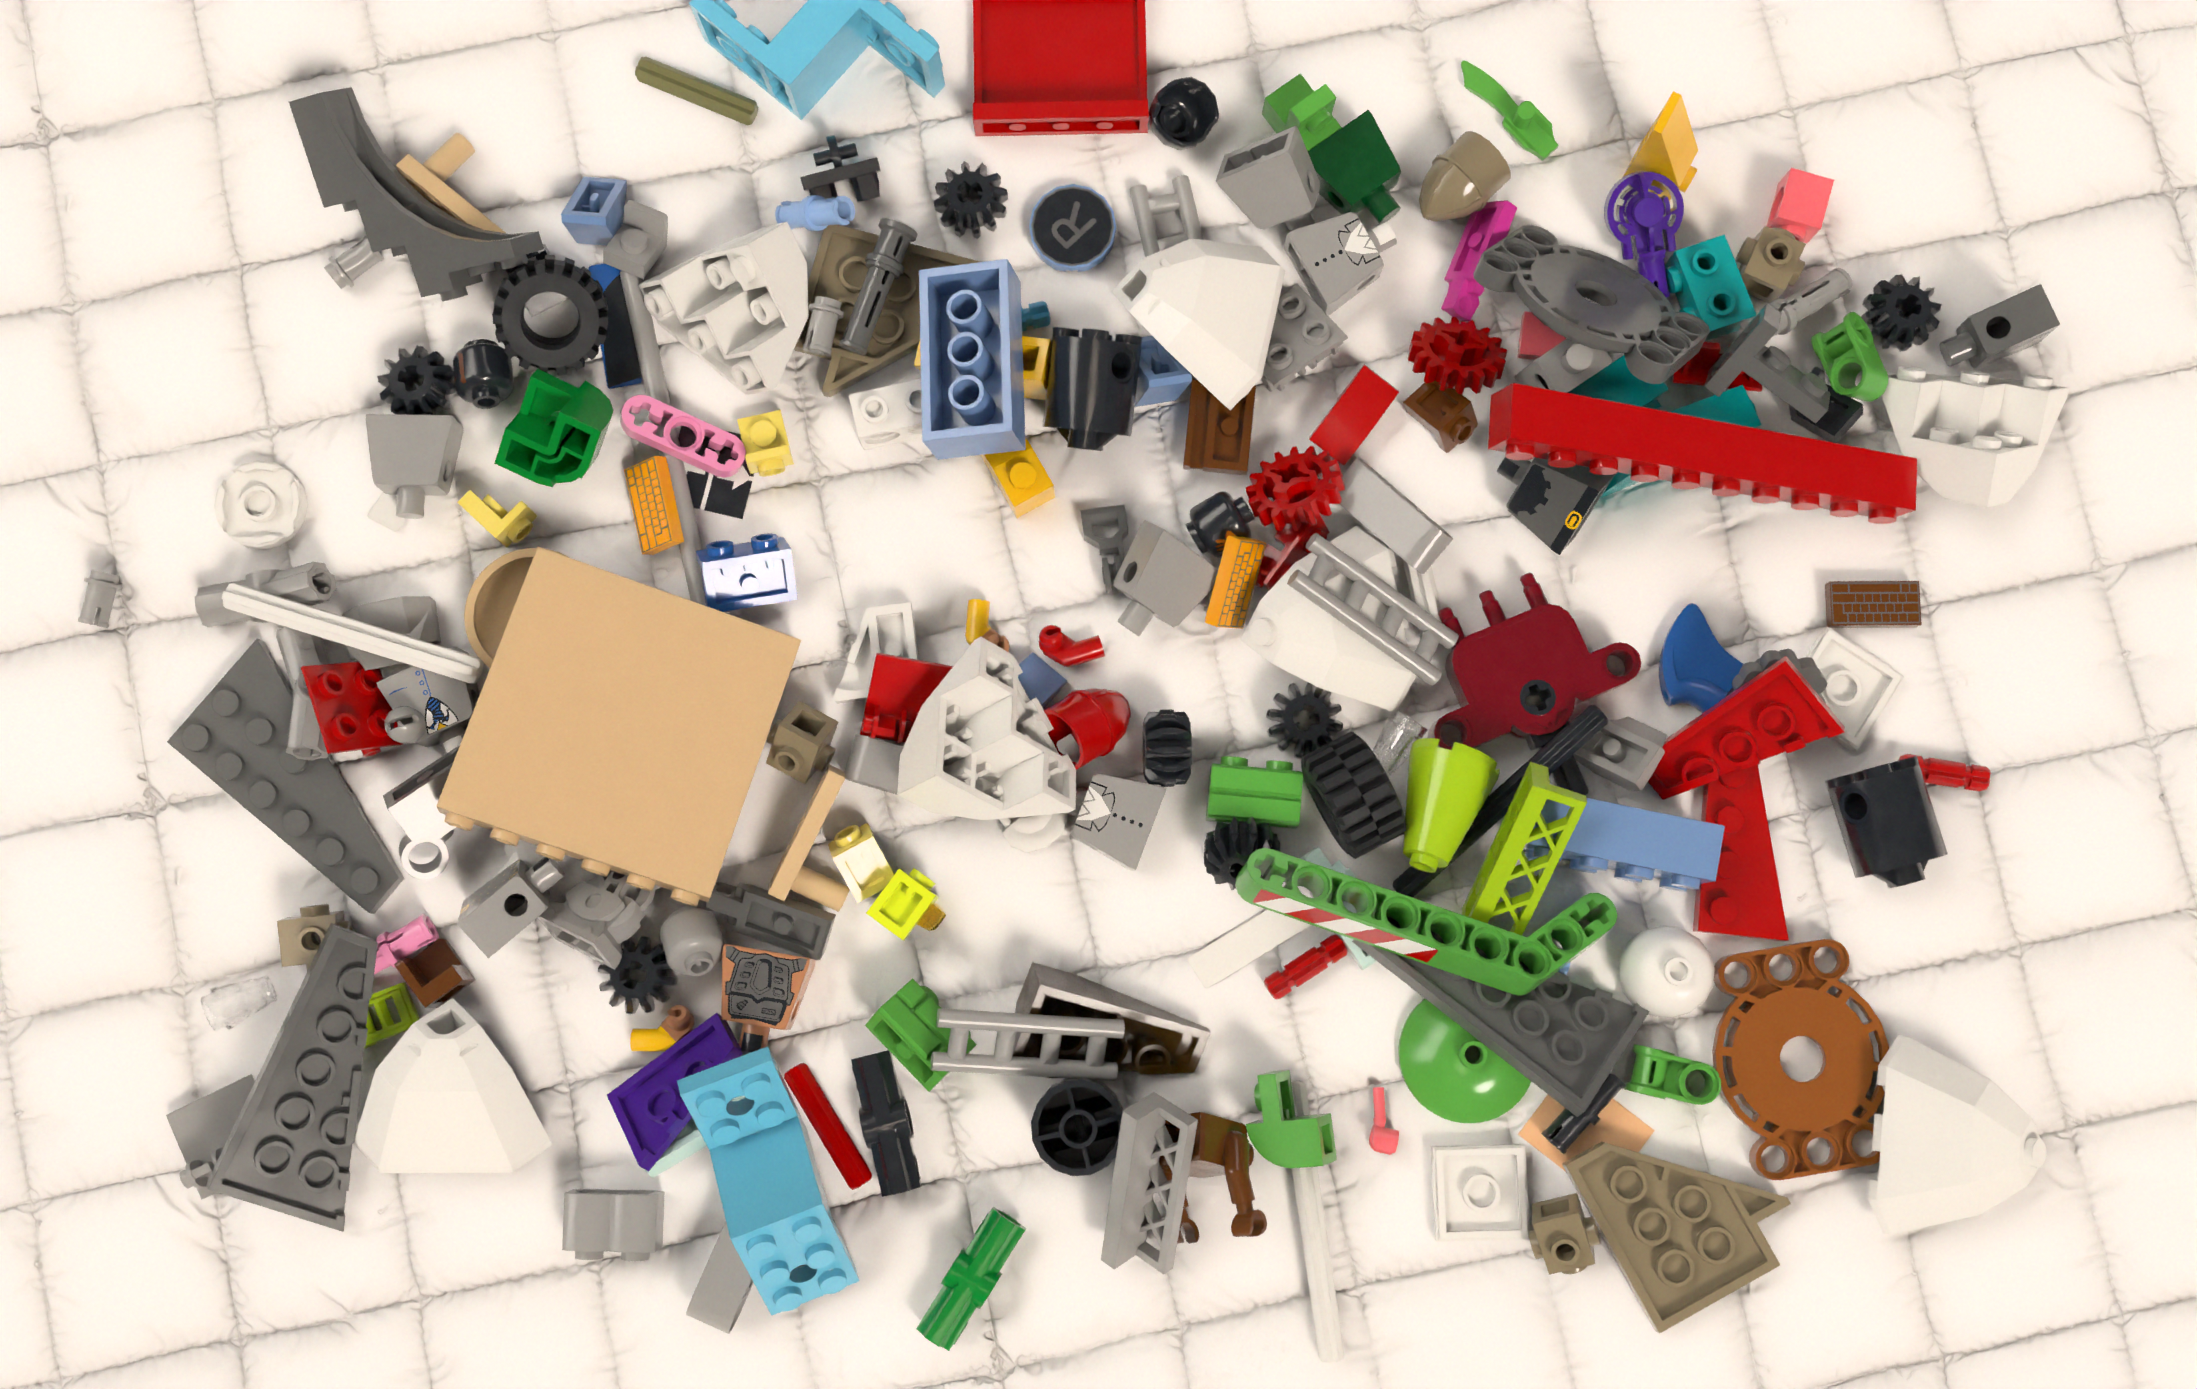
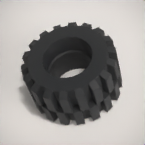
M545 255L543 260H537L536 256L529 258L527 264L512 268L509 276L503 278L499 285L492 314L498 343L503 342L505 345L504 352L510 359L514 356L519 359V366L528 370L529 366L536 367L546 373L548 370H556L557 376L567 374V369L574 367L577 371L585 367V360L588 358L593 360L599 353L600 344H604L607 336L608 305L607 299L603 295V288L598 280H593L591 272L583 266L580 269L574 265L575 261L565 257L564 261L555 260V255ZM542 292L560 293L569 298L577 307L579 314L577 326L569 334L562 337L548 338L534 332L524 319V308L527 301L534 295Z
M1350 731L1301 757L1303 777L1312 799L1331 834L1348 855L1357 859L1404 834L1406 831L1405 815L1398 796L1376 755L1357 734Z

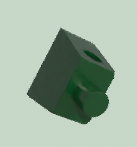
M1369 110L1308 151L1320 181L1319 194L1341 215L1349 212L1357 214L1367 207L1377 222L1381 223L1390 220L1401 209L1388 192L1397 185L1401 169Z

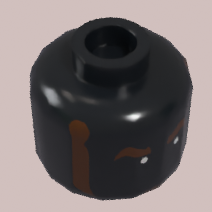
M487 339L469 341L455 354L453 358L455 389L457 395L463 400L473 403L477 408L490 409L498 406L501 401H504L512 394L514 390L512 360L504 352V348L500 347L496 342Z

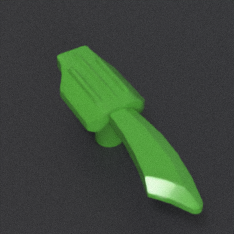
M1464 60L1461 62L1464 87L1483 99L1504 117L1502 127L1525 151L1532 153L1543 161L1558 148L1559 145L1553 136L1552 123L1531 101H1524L1518 106L1507 91L1490 75L1468 61Z

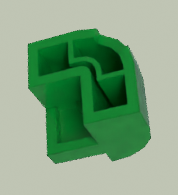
M537 369L530 377L519 413L505 428L494 464L535 483L553 487L556 483L573 482L578 478L582 479L598 457L614 411L610 399L599 388L586 380L578 388Z

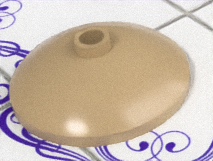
M537 548L515 550L499 557L479 574L469 591L464 613L466 634L476 655L489 668L492 665ZM546 549V550H549V551L558 553V554H560V555L566 556V555H564V554H562V553H559V552H556V551H553V550H550V549Z

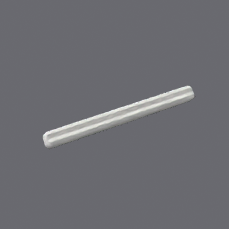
M237 583L229 584L226 591H223L222 594L223 606L226 609L463 682L477 683L483 672V661L478 657Z
M1302 1081L1291 1082L1295 1116L1310 1115L1305 1083ZM1318 1167L1292 1168L1318 1357L1324 1363L1338 1362L1343 1360L1345 1355Z

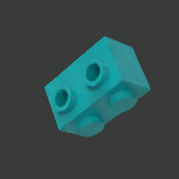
M1725 234L1676 250L1665 263L1668 291L1671 294L1675 293L1681 308L1679 312L1692 314L1709 326L1710 332L1704 342L1738 331L1742 322L1757 315Z

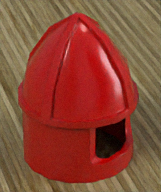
M1097 688L1074 690L1063 700L1044 710L1054 728L1048 734L1061 756L1063 754L1058 750L1057 741L1071 734L1078 743L1080 758L1078 762L1072 761L1076 770L1099 756H1105L1114 750L1116 743L1126 733L1131 718L1129 702L1120 692Z

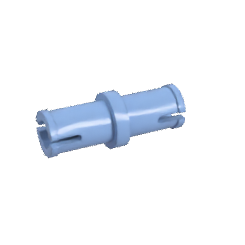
M811 195L803 198L802 201L781 202V205L776 208L775 217L778 224L788 222L791 230L805 227L810 231H820L828 225L850 224L849 221H853L855 216V207L851 199L846 196L825 199L820 195Z

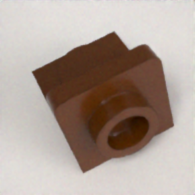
M1437 381L1423 383L1403 401L1404 408L1409 415L1432 432L1437 438L1439 447L1444 452L1449 453L1458 444L1466 442L1478 426L1472 403L1462 394H1458L1454 388H1447L1445 391L1439 390V382Z

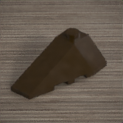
M1034 962L1030 966L1015 1008V1013L1124 1020L1125 1030L1123 1038H1107L1104 1061L1117 1062L1118 1072L1138 1071L1140 1075L1194 1073L1211 1034L1207 1027L1076 974ZM1016 1032L1012 1056L1040 1058L1043 1034ZM1062 1035L1058 1059L1085 1060L1089 1037Z

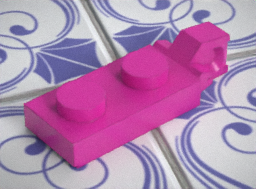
M1508 200L1486 202L1485 207L1481 211H1475L1470 215L1444 278L1449 283V287L1441 309L1452 317H1457L1459 321L1471 320L1480 304L1478 296H1481L1485 291L1484 287L1474 279L1473 275L1482 253L1509 234L1510 225L1517 207Z

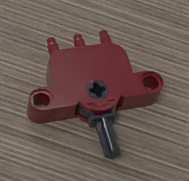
M1527 573L1520 577V581L1531 609L1506 619L1501 605L1495 599L1493 592L1486 590L1479 594V598L1490 627L1466 637L1458 618L1454 616L1450 607L1438 611L1441 623L1459 635L1457 642L1451 648L1452 650L1446 658L1445 670L1461 708L1445 714L1434 722L1428 731L1427 738L1440 739L1438 743L1439 748L1452 750L1453 746L1445 744L1440 735L1441 727L1445 724H1451L1461 732L1460 744L1472 748H1477L1507 734H1511L1516 738L1526 739L1531 751L1539 747L1542 749L1569 724L1568 719L1574 711V706L1614 690L1635 678L1641 668L1640 655L1634 647L1622 642L1614 643L1589 653L1575 620L1570 613L1560 606L1548 604L1540 584L1536 582L1533 573ZM1609 655L1617 656L1623 661L1625 666L1623 676H1615L1610 673L1606 665ZM1530 694L1532 696L1540 695L1542 702L1537 707L1536 705L1527 706L1525 698ZM1573 755L1552 773L1558 787L1582 795L1588 794L1589 789Z

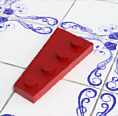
M1784 656L1666 738L1662 747L1665 754L1648 780V783L1662 800L1716 781L1721 775L1740 768L1745 770L1759 765L1762 760L1783 752L1788 754L1806 747L1807 743L1823 737L1831 738L1845 732V726L1788 657Z
M1758 765L1745 770L1740 768L1719 776L1718 780L1707 783L1703 787L1701 821L1723 825L1725 828L1716 881L1700 884L1699 890H1696L1693 932L1789 941Z

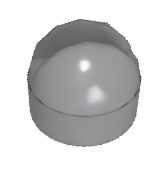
M408 706L396 707L388 713L385 719V730L388 736L394 741L403 744H411L418 741L426 729L424 716L418 710ZM412 717L414 723L394 728L395 722Z

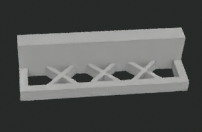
M1155 1092L1122 1112L1101 1253V1261L1114 1270L1135 1255L1162 1274L1169 1272L1173 1269L1198 1120ZM1165 1120L1180 1128L1178 1142L1173 1143L1165 1126ZM1164 1155L1173 1173L1172 1180H1167L1159 1164V1158ZM1158 1192L1166 1209L1165 1217H1161L1153 1201L1154 1193ZM1152 1229L1161 1247L1160 1251L1146 1242L1148 1230Z

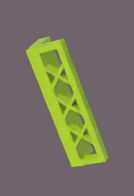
M1530 762L1461 909L1462 915L1488 924L1491 917L1509 911L1514 920L1510 932L1523 935L1587 804L1586 796L1550 784L1548 767ZM1549 799L1570 806L1566 817L1546 823L1541 814L1546 800ZM1537 821L1539 827L1534 828L1535 823ZM1558 832L1554 839L1552 834ZM1545 837L1550 846L1548 854L1528 861L1523 851L1525 844ZM1518 859H1519L1520 862H1521V864L1515 866L1516 863H1517V861H1518ZM1539 870L1538 875L1536 876L1534 871ZM1527 874L1532 884L1530 891L1511 898L1505 887L1507 882Z

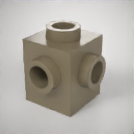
M1764 226L1754 239L1747 237L1735 261L1741 263L1739 271L1748 294L1770 303L1778 299L1788 285L1794 286L1805 266V262L1800 260V256L1806 244L1796 240L1795 236L1785 229L1769 228L1767 226Z
M798 701L783 720L778 719L773 725L766 741L772 745L766 764L806 784L816 770L823 773L828 764H830L836 750L830 745L839 722Z
M329 904L301 907V916L286 917L277 921L282 967L306 964L308 972L321 944L316 940L315 933L320 936L322 942L330 923L353 931L351 921H345L344 911L330 912Z
M1577 1193L1532 1203V1225L1534 1230L1528 1232L1530 1244L1535 1258H1544L1549 1275L1559 1272L1575 1274L1583 1271L1587 1266L1595 1264L1594 1246L1601 1244L1598 1228L1593 1216L1585 1218Z

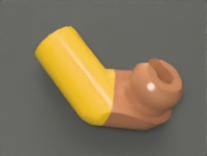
M980 599L968 600L965 632L967 643L971 645L975 639L983 637L1009 652L1010 645L1008 639L1004 635L1000 636L988 625L990 602Z
M674 1005L667 1011L668 1016L657 1029L633 1028L630 1037L631 1050L665 1052L693 1030V1014L683 1005Z

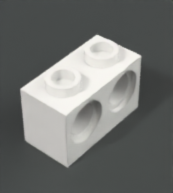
M921 379L849 395L858 439L863 450L922 438Z

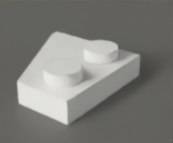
M911 602L865 609L859 625L856 642L851 647L845 672L839 688H836L834 694L837 704L867 700L876 653L919 660Z

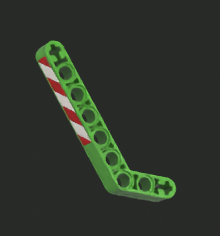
M1269 848L1258 849L1250 855L1237 875L1235 884L1241 898L1255 906L1520 996L1531 992L1594 945L1617 921V910L1613 902L1600 893H1589L1530 936L1525 937ZM1298 886L1307 888L1312 893L1313 898L1303 895ZM1342 901L1352 904L1357 913L1347 910ZM1386 916L1395 919L1399 923L1400 928L1391 925ZM1587 919L1590 924L1583 929L1578 922ZM1431 931L1439 934L1444 944L1436 941ZM1552 938L1560 943L1562 949L1554 944ZM1475 947L1482 949L1488 959L1480 956ZM1519 962L1524 963L1529 968L1531 974L1525 972Z

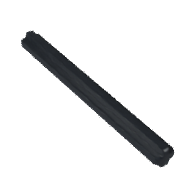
M1596 705L1588 706L1488 796L1448 866L1506 815L1530 762L1548 767L1550 776L1608 724L1609 720L1601 709ZM1410 866L1393 881V889L1398 893L1413 898L1447 867H1437L1436 872L1431 873Z

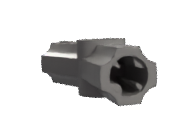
M311 562L287 570L275 569L252 572L246 575V580L199 587L194 598L196 612L201 619L202 625L206 627L248 620L268 623V621L226 609L223 606V591H226L229 584L237 583L312 606L330 601L331 594L336 591L335 576L329 572L325 563Z
M284 627L277 630L276 638L293 689L286 753L295 756L297 759L312 761L327 758L328 753L309 693L304 688L306 683L301 670L302 666L330 664L322 638Z

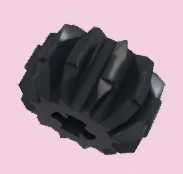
M964 161L961 164L962 173L957 174L954 170L947 168L945 176L948 182H937L935 190L936 194L940 197L934 200V208L936 212L943 213L940 220L945 228L955 225V234L959 238L969 228L972 230L973 237L978 239L981 236L980 227L985 226L988 230L994 232L997 229L994 218H1005L1007 211L1002 203L1008 200L1007 189L999 187L1001 176L998 173L987 176V166L983 162L973 172L970 171L969 164ZM969 197L971 200H976L978 198L979 202L973 204L970 200L964 202L963 199Z
M1902 274L1895 275L1889 282L1881 280L1873 287L1874 294H1869L1864 298L1862 305L1868 311L1861 318L1866 324H1872L1873 328L1870 331L1873 338L1877 335L1882 337V349H1888L1895 343L1899 352L1907 351L1912 347V344L1916 346L1922 345L1929 339L1928 332H1933L1938 328L1940 321L1934 315L1941 310L1942 304L1929 300V297L1934 293L1935 287L1926 288L1924 291L1920 289V276L1913 277L1908 283Z
M417 345L412 355L406 349L399 348L398 356L400 360L396 363L390 359H384V364L390 370V373L379 375L377 378L378 382L386 387L380 393V397L386 404H391L390 410L395 415H423V413L425 415H437L435 408L439 405L444 409H451V404L445 399V395L457 393L455 384L449 381L454 377V370L450 365H444L445 358L440 353L433 351L428 354V351L423 346ZM423 378V384L419 386L420 382L418 379ZM416 382L415 386L417 389L413 391L412 386Z
M1309 682L1302 696L1298 686L1295 683L1288 686V694L1291 700L1283 694L1277 693L1273 701L1282 710L1269 709L1266 713V718L1280 722V724L1268 729V736L1275 737L1283 733L1285 738L1281 740L1277 748L1283 752L1291 742L1296 744L1294 749V758L1301 759L1303 756L1305 745H1308L1309 751L1312 752L1320 748L1318 740L1324 745L1335 740L1328 731L1338 732L1343 729L1342 722L1329 719V717L1338 714L1342 710L1341 705L1333 704L1326 707L1324 703L1330 698L1332 693L1324 690L1319 698L1314 697L1315 685ZM1302 710L1309 711L1311 713L1309 719L1315 718L1316 724H1311L1307 731L1300 730L1298 728L1300 722L1294 724L1293 717H1298Z
M1163 709L1159 710V712H1148L1145 716L1142 732V762L1144 778L1148 784L1174 787V785L1186 784L1190 778L1192 734L1191 722L1185 712Z
M1234 816L1230 824L1217 822L1215 830L1208 832L1204 841V866L1206 867V872L1214 877L1215 884L1228 883L1231 890H1234L1236 888V877L1253 852L1262 848L1281 852V845L1277 834L1271 831L1269 823L1256 824L1253 816L1246 821H1239Z
M641 936L637 946L629 938L621 943L623 954L615 970L607 965H599L598 972L610 974V980L602 982L599 985L600 991L615 989L609 1000V1004L612 1007L619 1006L625 1000V1013L635 1014L639 1003L645 1013H650L655 1010L653 997L662 1003H666L670 999V996L662 989V986H676L678 979L665 976V970L671 968L666 960L660 961L664 956L662 944L656 945L651 950L650 937ZM640 964H642L643 966L640 968V971H647V978L645 981L637 982L636 986H634L633 984L636 980L629 978L630 970L638 969Z

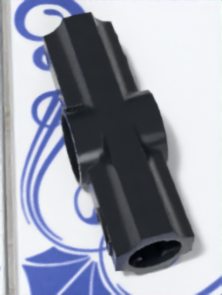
M887 1050L851 1059L852 1070L857 1084L856 1088L862 1106L859 1108L861 1129L867 1148L872 1150L882 1197L920 1188L922 1186L921 1176L911 1138H914L912 1119L906 1098L901 1097L892 1053Z

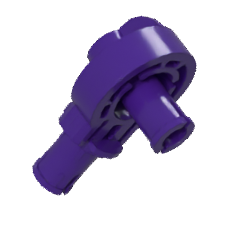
M1649 171L1634 172L1621 178L1609 191L1604 204L1605 223L1612 236L1621 242L1623 260L1634 259L1633 256H1635L1638 273L1651 283L1654 282V285L1667 298L1670 296V292L1667 286L1664 258L1666 251L1677 250L1675 233L1683 219V198L1678 187L1669 178ZM1653 180L1660 182L1669 191L1673 201V208L1670 209V202L1667 196L1659 197L1657 195L1663 191L1651 185ZM1629 186L1630 188H1628L1620 197V199L1624 200L1623 205H1617V221L1614 219V206L1619 194L1622 192V190L1625 187ZM1619 224H1620V225L1623 227V229L1625 230V232H1624L1623 234H1622V233L1620 232V230L1618 229V225H1619ZM1631 236H1632V242H1633V249H1634V251H1632Z

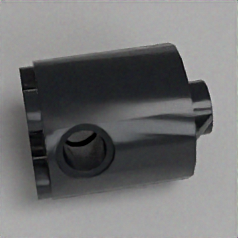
M1053 327L1042 426L1056 428L1067 441V447L1103 451V446L1117 435L1131 436L1142 337L1116 334L1115 341H1112L1113 336L1109 335V331L1083 328L1082 337H1079L1080 330Z
M1917 756L1825 781L1855 878L1873 875L1886 882L1888 888L1911 884L1926 879L1923 871L1928 860L1948 854Z
M1065 1078L1051 1085L1039 1099L1031 1120L1032 1141L1040 1158L1055 1171L1070 1176L1092 1175L1108 1167L1116 1157L1124 1109L1116 1093L1103 1081L1089 1078ZM1080 1114L1082 1116L1087 1134L1086 1137L1079 1138L1073 1115Z

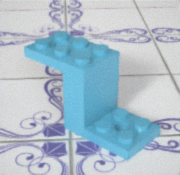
M691 0L689 2L705 42L800 120L809 113L868 46H871L933 98L945 87L939 44L925 30L919 29L917 32L909 26L903 13L890 2L882 4L879 0H808L771 42L755 26L750 24L746 28L737 21L736 13L723 0Z
M767 1046L677 1080L680 1095L710 1151L730 1240L771 1316L782 1311L794 1310L805 1302L826 1294L840 1292L846 1286L859 1282L856 1266L831 1216L807 1128L769 1047ZM745 1096L742 1100L730 1101L736 1097Z

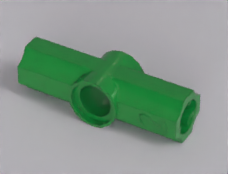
M993 1207L975 1232V1236L967 1249L962 1248L940 1283L943 1287L916 1330L936 1346L950 1351L967 1326L976 1308L980 1309L995 1287L1002 1275L1000 1272L1001 1268L1026 1228L1010 1215Z

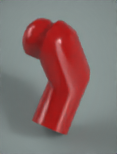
M1048 625L1039 633V647L1043 654L1063 667H1073L1105 657L1099 635L1075 642L1063 634L1061 628L1056 625Z

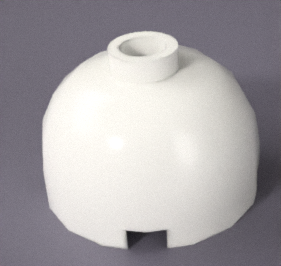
M1659 926L1643 930L1627 942L1619 957L1618 967H1620L1622 992L1632 1005L1638 1003L1641 1007L1650 1011L1648 1014L1650 1016L1674 1018L1688 1014L1706 1000L1713 987L1715 968L1710 952L1699 938L1681 928Z

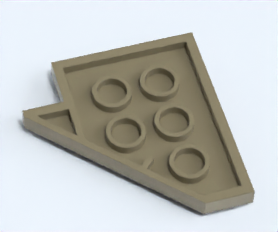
M828 225L823 230L808 280V307L809 304H814L816 296L828 297L842 303L840 310L844 312V316L838 319L831 356L817 355L803 350L811 319V311H809V317L794 348L798 352L831 360L822 388L823 395L832 397L918 349L920 341L919 270L977 263L980 261L910 243L902 262V266L905 269L903 275L899 276V279H893L881 315L867 347L866 355H859L839 346V342L842 340L854 304L868 272L865 258L868 253H873L879 235L842 225Z
M1600 1142L1562 1163L1590 1216L1594 1217L1599 1232L1653 1329L1659 1334L1780 1266L1778 1259L1757 1223L1790 1205L1791 1203L1787 1197L1605 1142Z

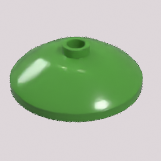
M1425 998L1416 1005L1406 1019L1398 1045L1401 1074L1415 1099L1433 1114L1458 1123L1486 1122L1511 1110L1527 1092L1531 1084L1528 1078ZM1472 1045L1476 1046L1480 1051L1479 1060L1473 1064L1469 1063L1465 1058L1466 1049Z

